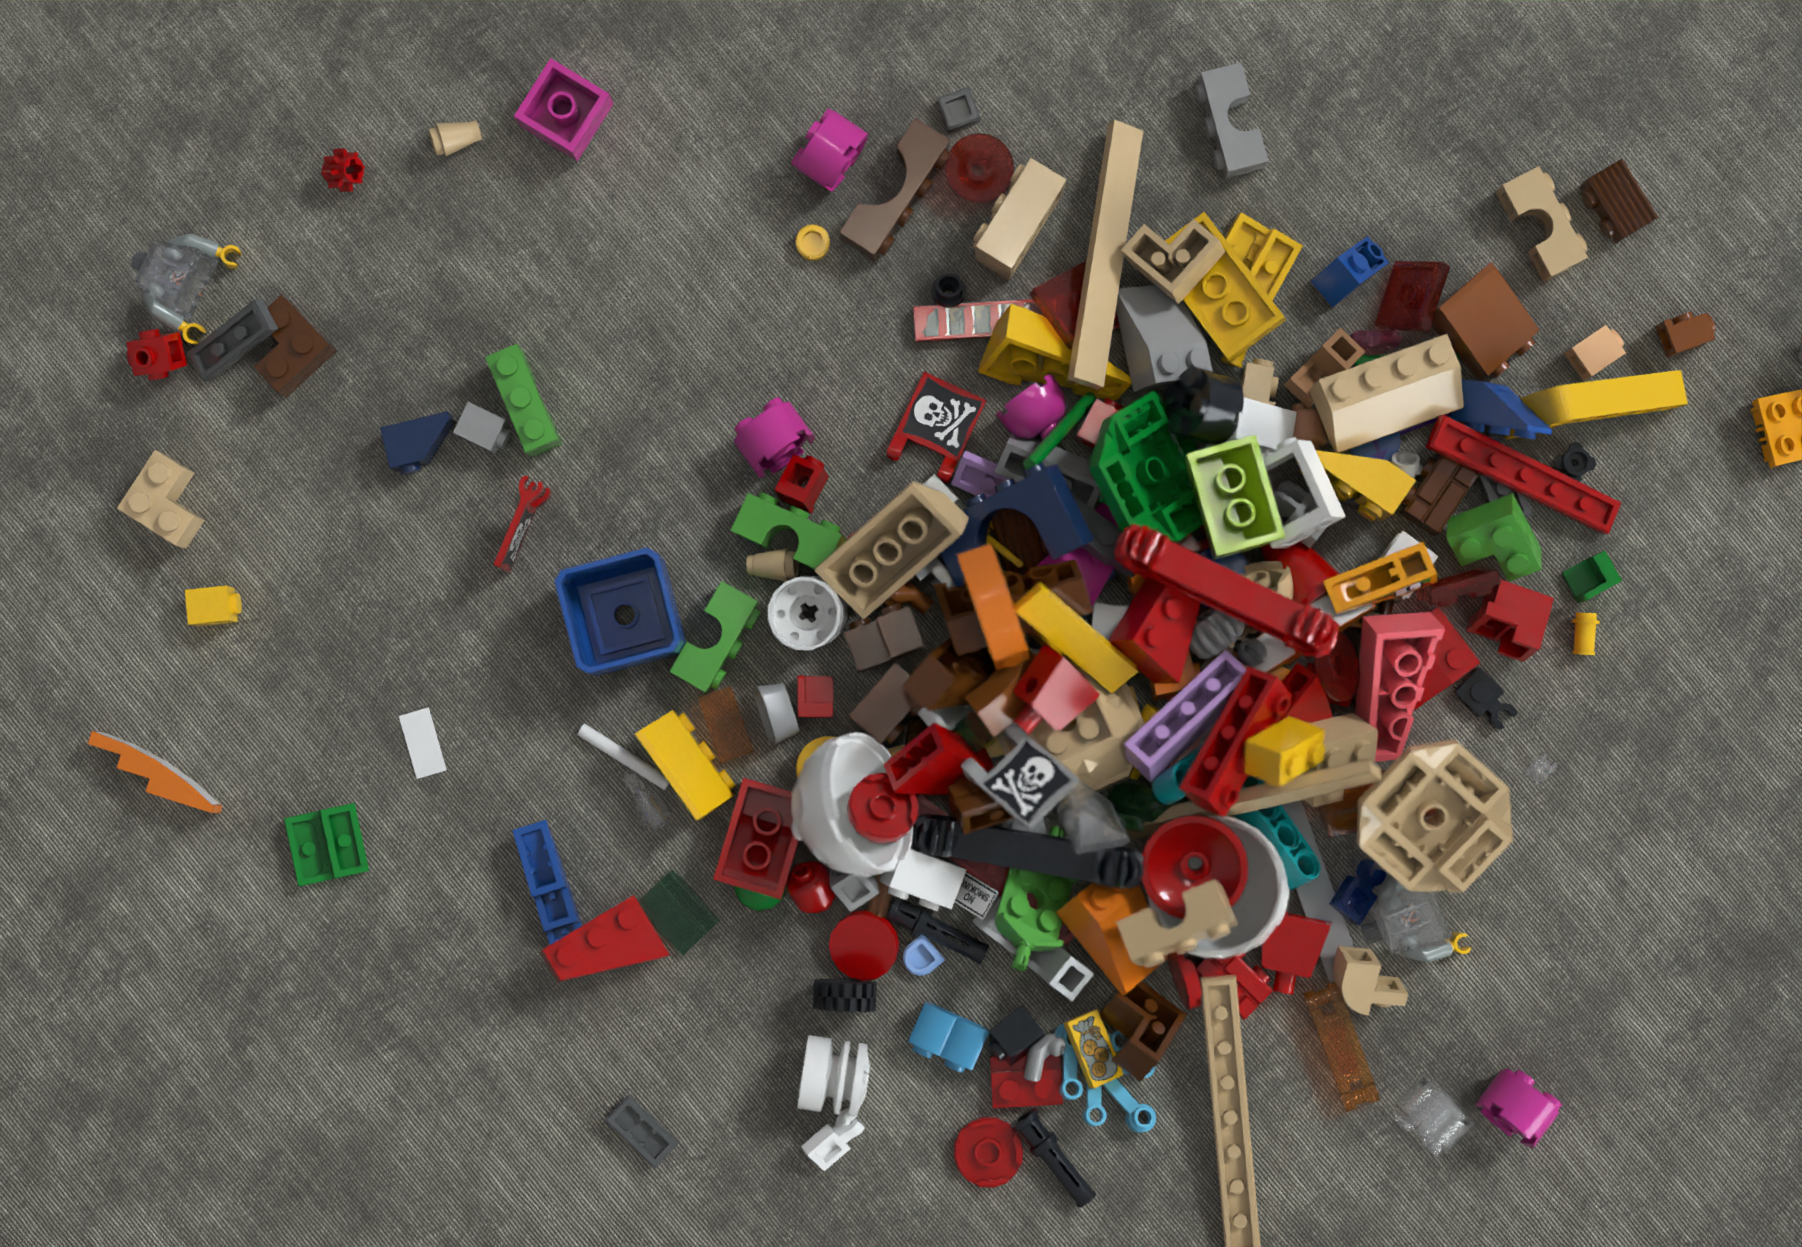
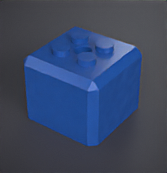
M643 548L563 569L555 579L576 667L593 676H600L676 656L683 649L686 640L665 560L653 550ZM624 605L631 606L635 611V618L628 625H621L616 620L617 610Z

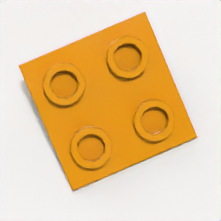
M1802 389L1758 398L1752 401L1753 408L1750 409V412L1753 414L1755 425L1762 424L1763 426L1755 429L1756 433L1762 431L1765 433V437L1758 439L1759 443L1767 441V444L1761 446L1765 458L1763 459L1764 463L1768 462L1769 468L1802 460Z

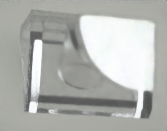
M1079 781L1057 803V814L1076 854L1125 846L1130 841L1111 801L1083 782Z

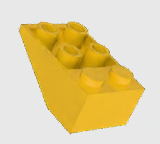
M1316 450L1337 498L1342 502H1346L1348 498H1355L1354 502L1360 505L1357 512L1372 522L1376 519L1381 522L1392 516L1416 482L1414 478L1388 460Z

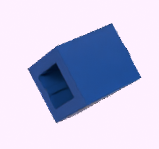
M1367 236L1337 257L1311 282L1333 308L1384 268L1389 261L1385 258L1382 249Z

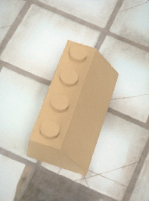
M1447 334L1319 379L1309 390L1334 453L1344 452L1464 407L1461 367Z
M913 481L821 562L814 571L855 612L865 619L961 536L969 517L945 493Z

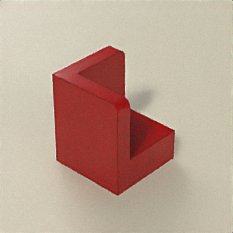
M798 675V718H834L833 677Z

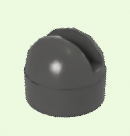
M1248 638L1238 646L1237 656L1245 666L1255 668L1264 663L1267 657V650L1261 641L1255 638ZM1248 645L1259 653V656L1254 659L1249 653L1243 651L1245 646Z

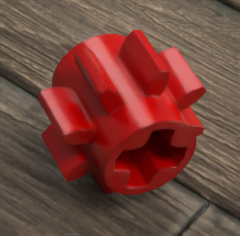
M346 148L333 149V156L323 157L324 163L321 175L328 182L329 189L339 188L340 192L353 191V184L363 183L362 178L365 166L358 158L357 152H347Z

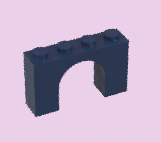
M1039 463L1036 467L1033 466L1023 472L1026 477L1025 479L1015 483L1014 479L1011 478L994 487L997 492L996 494L986 498L985 494L982 493L965 502L968 508L963 510V512L969 519L961 536L940 553L956 586H962L963 579H965L957 555L988 544L989 524L994 515L1002 508L1018 510L1033 521L1052 560L1094 541L1057 464L1045 468L1043 463Z

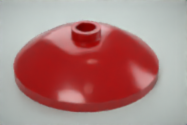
M1184 815L1167 821L1150 836L1142 854L1144 856V872L1141 878L1147 894L1162 911L1181 920L1185 919L1187 911L1182 893L1209 881L1216 880L1223 886L1232 907L1239 900L1246 886L1248 859L1242 842L1227 825L1208 816ZM1196 857L1201 860L1202 865L1199 868H1192L1188 861Z

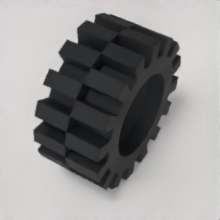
M815 979L812 1008L837 1012L876 1011L877 982L856 979Z

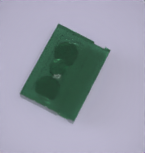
M1124 782L1115 786L1111 794L1101 801L1102 807L1100 809L1093 808L1090 812L1096 823L1142 832L1145 829L1143 826L1145 822L1152 823L1173 804L1165 805L1155 797L1152 787Z
M671 870L639 901L647 918L682 955L686 954L720 921V918L674 870Z

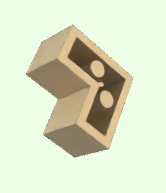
M1194 219L1170 245L1143 224L1121 249L1128 263L1177 304L1186 297L1225 253L1219 239Z
M154 450L117 507V509L170 543L184 549L188 547L205 521L176 502L193 477L194 472L157 450Z
M1350 713L1309 723L1325 729V755L1321 763L1302 774L1365 759L1375 762L1378 730L1356 714ZM1344 790L1303 800L1314 808L1343 800Z

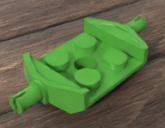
M1051 826L1049 835L1063 837L1065 831L1058 826ZM1009 868L994 921L998 931L1013 942V947L1017 948L1011 965L1012 968H1016L1018 971H1026L1032 951H1053L1062 947L1063 941L1058 940L1063 921L1056 912L1068 903L1072 885L1078 879ZM1027 893L1033 894L1037 899L1036 909L1030 907Z

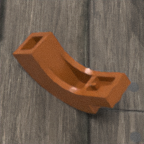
M1027 642L1029 660L1023 661L1014 667L995 670L988 680L964 697L993 737L1011 725L1013 720L1026 706L1014 694V688L1036 657Z

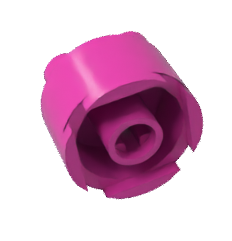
M828 108L820 121L816 120L808 130L805 138L809 141L805 148L801 147L791 165L824 188L833 192L846 177L843 174L856 162L868 140L867 136L869 133L836 111Z
M780 397L769 401L763 407L764 412L754 419L751 417L745 418L734 428L737 433L734 444L759 478L765 477L763 472L769 469L774 474L787 467L793 454L800 457L804 453L801 446L806 441L811 445L815 440L814 434L790 402H783Z
M1505 1068V1070L1498 1072L1475 1103V1106L1482 1108L1481 1114L1505 1134L1511 1137L1512 1134L1516 1135L1518 1133L1523 1136L1520 1141L1521 1144L1534 1148L1559 1115L1558 1110L1562 1103L1547 1092L1542 1094L1533 1087L1535 1081L1523 1071L1517 1069L1514 1073Z

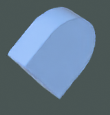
M922 934L914 939L905 948L903 953V962L907 970L919 976L929 974L945 961L927 937Z

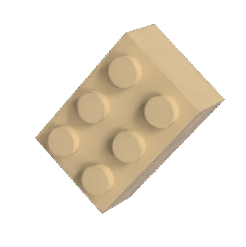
M1030 158L1026 166L1020 164L1010 179L1009 190L1011 191L1007 196L1002 193L991 210L993 212L990 217L992 219L989 225L983 223L973 239L975 241L972 246L975 249L974 260L1010 281L1061 199L1067 179Z

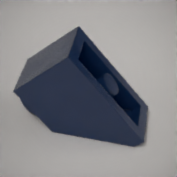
M446 411L380 427L389 468L395 472L400 471L401 475L420 472L422 465L430 464L455 423L454 416Z

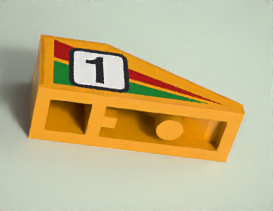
M1423 541L1324 580L1323 583L1337 615L1403 596L1436 583L1437 572Z

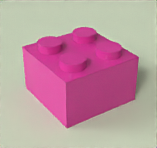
M550 58L518 108L514 118L520 127L578 162L614 103L609 93Z

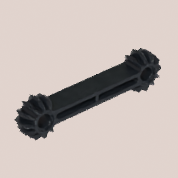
M921 814L917 816V820L913 825L912 847L923 854L945 858H960L1090 881L1098 885L1116 888L1136 887L1140 885L1141 877H1143L1144 856H1142L1141 852L1131 847L1099 844L996 825L963 835L955 817H950L949 815Z

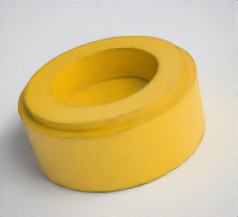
M807 225L796 236L797 251L806 260H820L829 251L830 238L827 231L821 226Z

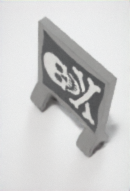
M1013 722L1003 730V734L1016 747L991 772L987 773L973 758H968L961 767L968 780L979 786L1030 831L1080 780Z

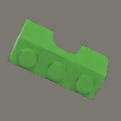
M514 344L486 356L489 368L525 453L533 457L562 445L551 415L535 384V377L523 349L518 344Z
M760 492L758 497L750 493L747 494L730 530L735 535L765 549H768L773 537L778 532L783 530L795 531L798 535L799 545L793 559L812 570H815L821 562L847 540L843 535L839 534L841 529L839 526L823 519L820 525L808 520L809 513L794 506H791L789 511L777 506L778 499L763 492Z
M721 581L704 610L721 624L722 635L719 642L708 649H701L686 642L669 672L706 693H709L711 688L717 691L727 674L722 669L728 658L735 660L744 644L743 641L739 640L746 627L752 630L761 615V611L757 610L760 603Z

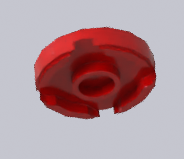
M878 773L866 776L853 788L848 799L847 813L850 823L858 834L869 841L889 843L896 842L909 833L917 820L919 806L916 794L894 792L887 774Z
M865 910L851 912L841 918L831 932L829 941L831 959L838 969L850 978L863 981L877 979L886 974L896 961L900 946L897 932L891 923L881 916L880 918L874 915L873 912Z
M1177 951L1168 954L1169 969L1183 1005L1187 1010L1200 1007L1202 1004L1200 1000L1202 991L1194 963L1191 962V959H1185L1183 954H1177Z
M983 1116L971 1120L960 1130L954 1142V1160L958 1171L968 1181L979 1187L994 1188L1006 1184L1017 1173L1023 1161V1146L1018 1132L1012 1130L1010 1123L998 1117Z

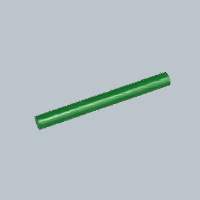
M1085 393L1025 459L1023 466L1026 470L1042 463L1096 401L1093 393Z

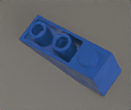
M1462 379L1464 407L1452 412L1451 419L1464 422L1465 426L1480 432H1484L1485 425L1489 426V433L1510 436L1511 429H1515L1514 436L1536 439V433L1551 435L1552 429L1508 386Z

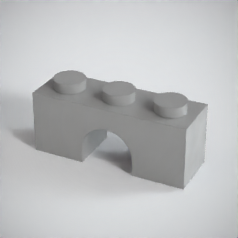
M1239 62L1201 72L1198 84L1194 85L1198 104H1204L1207 117L1203 118L1206 135L1208 138L1213 137L1216 150L1212 151L1216 170H1222L1224 179L1264 169L1268 163V158L1260 128L1240 131L1234 128L1228 120V110L1235 106L1246 104L1250 97L1242 63Z

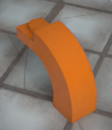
M990 543L957 555L996 670L1014 667L1023 661L1029 660L1030 656L992 544Z

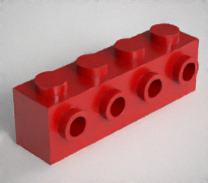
M1249 666L1247 667L1179 787L1197 807L1225 818L1230 807L1236 803L1240 789L1247 777L1250 776L1245 773L1246 740L1277 724L1281 716L1287 712L1290 700L1293 697L1277 676Z

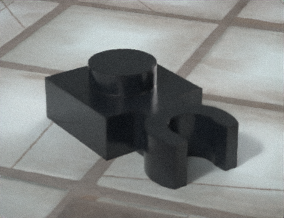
M1480 667L1453 691L1477 717H1480L1486 711L1489 714L1490 724L1498 730L1505 727L1498 720L1500 711H1506L1511 717L1517 715V711L1512 705L1501 703L1498 700L1504 691Z

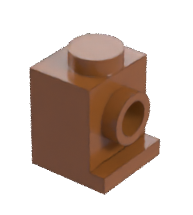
M1691 311L1673 318L1672 321L1667 319L1655 326L1667 358L1700 347L1715 339L1713 334L1716 330L1715 324L1708 313L1694 317Z

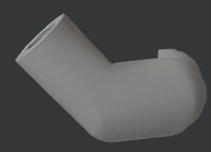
M1046 1034L1032 1045L1027 1054L1024 1078L1030 1081H1040L1044 1060L1050 1054L1055 1057L1063 1054L1065 1041L1062 1038H1057L1056 1034Z

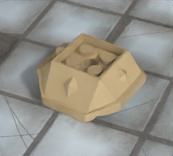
M1063 654L1062 656L1098 691L1100 696L1075 717L1077 724L1073 730L1069 732L1055 731L1045 722L1041 721L1029 736L1079 778L1080 781L1058 802L1068 806L1131 777L1134 766L1126 759L1124 743L1140 730L1145 723L1126 682L1115 692L1110 693L1066 654ZM1002 731L996 737L1006 757L1016 745L1008 741L1003 734L1004 731Z
M1456 739L1408 747L1382 774V781L1375 782L1358 801L1357 845L1409 891L1432 892L1447 890V892H1464L1513 842L1509 787ZM1438 808L1437 813L1432 818L1424 819V814L1427 810Z

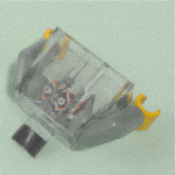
M189 233L170 238L168 242L155 241L152 243L148 253L143 251L135 253L131 261L132 268L138 271L135 285L143 290L142 299L150 315L173 331L178 329L183 332V337L188 343L198 344L197 341L190 338L189 332L192 328L196 327L201 332L206 333L205 328L200 324H188L183 320L184 318L191 319L219 262L214 259V256L221 258L227 268L236 269L238 264L227 261L226 255L231 252L242 255L239 248L234 245L221 248L218 247L217 242Z
M1392 875L1379 891V902L1373 907L1377 920L1361 925L1362 934L1368 944L1385 939L1391 953H1401L1407 959L1429 963L1451 956L1452 952L1467 954L1471 950V947L1468 946L1458 948V940L1461 937L1468 936V934L1462 932L1451 934L1434 891H1409Z

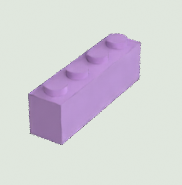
M1227 650L1221 653L1124 743L1126 759L1152 782L1219 719L1247 668Z

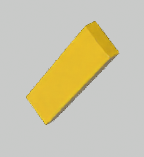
M1042 583L1037 584L1014 604L1016 613L1110 693L1115 692L1138 672L1136 664Z

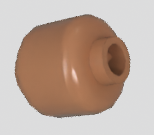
M1303 403L1292 405V411L1297 412L1293 437H1296L1297 440L1311 441L1315 450L1320 451V448L1327 443L1328 436L1317 409H1313L1312 406L1307 408Z

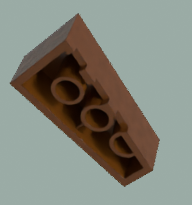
M1076 559L1031 567L1028 574L1024 575L1012 573V571L1002 572L1013 606L1037 584L1042 583L1080 617L1093 612L1084 577ZM963 579L962 586L948 588L946 582L934 584L957 656L965 653H974L981 648L987 647L988 644L966 580ZM1016 613L1023 635L1038 631Z
M950 637L928 655L901 687L907 691L906 695L912 703L919 707L923 706L927 711L969 705L964 697L988 680L996 670L989 648L984 647L977 652L957 656Z

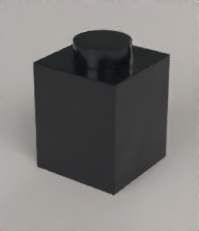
M1022 1005L989 1030V1040L991 1043L988 1044V1047L1000 1062L1005 1059L1011 1067L1028 1054L1029 1048L1044 1036V1031Z

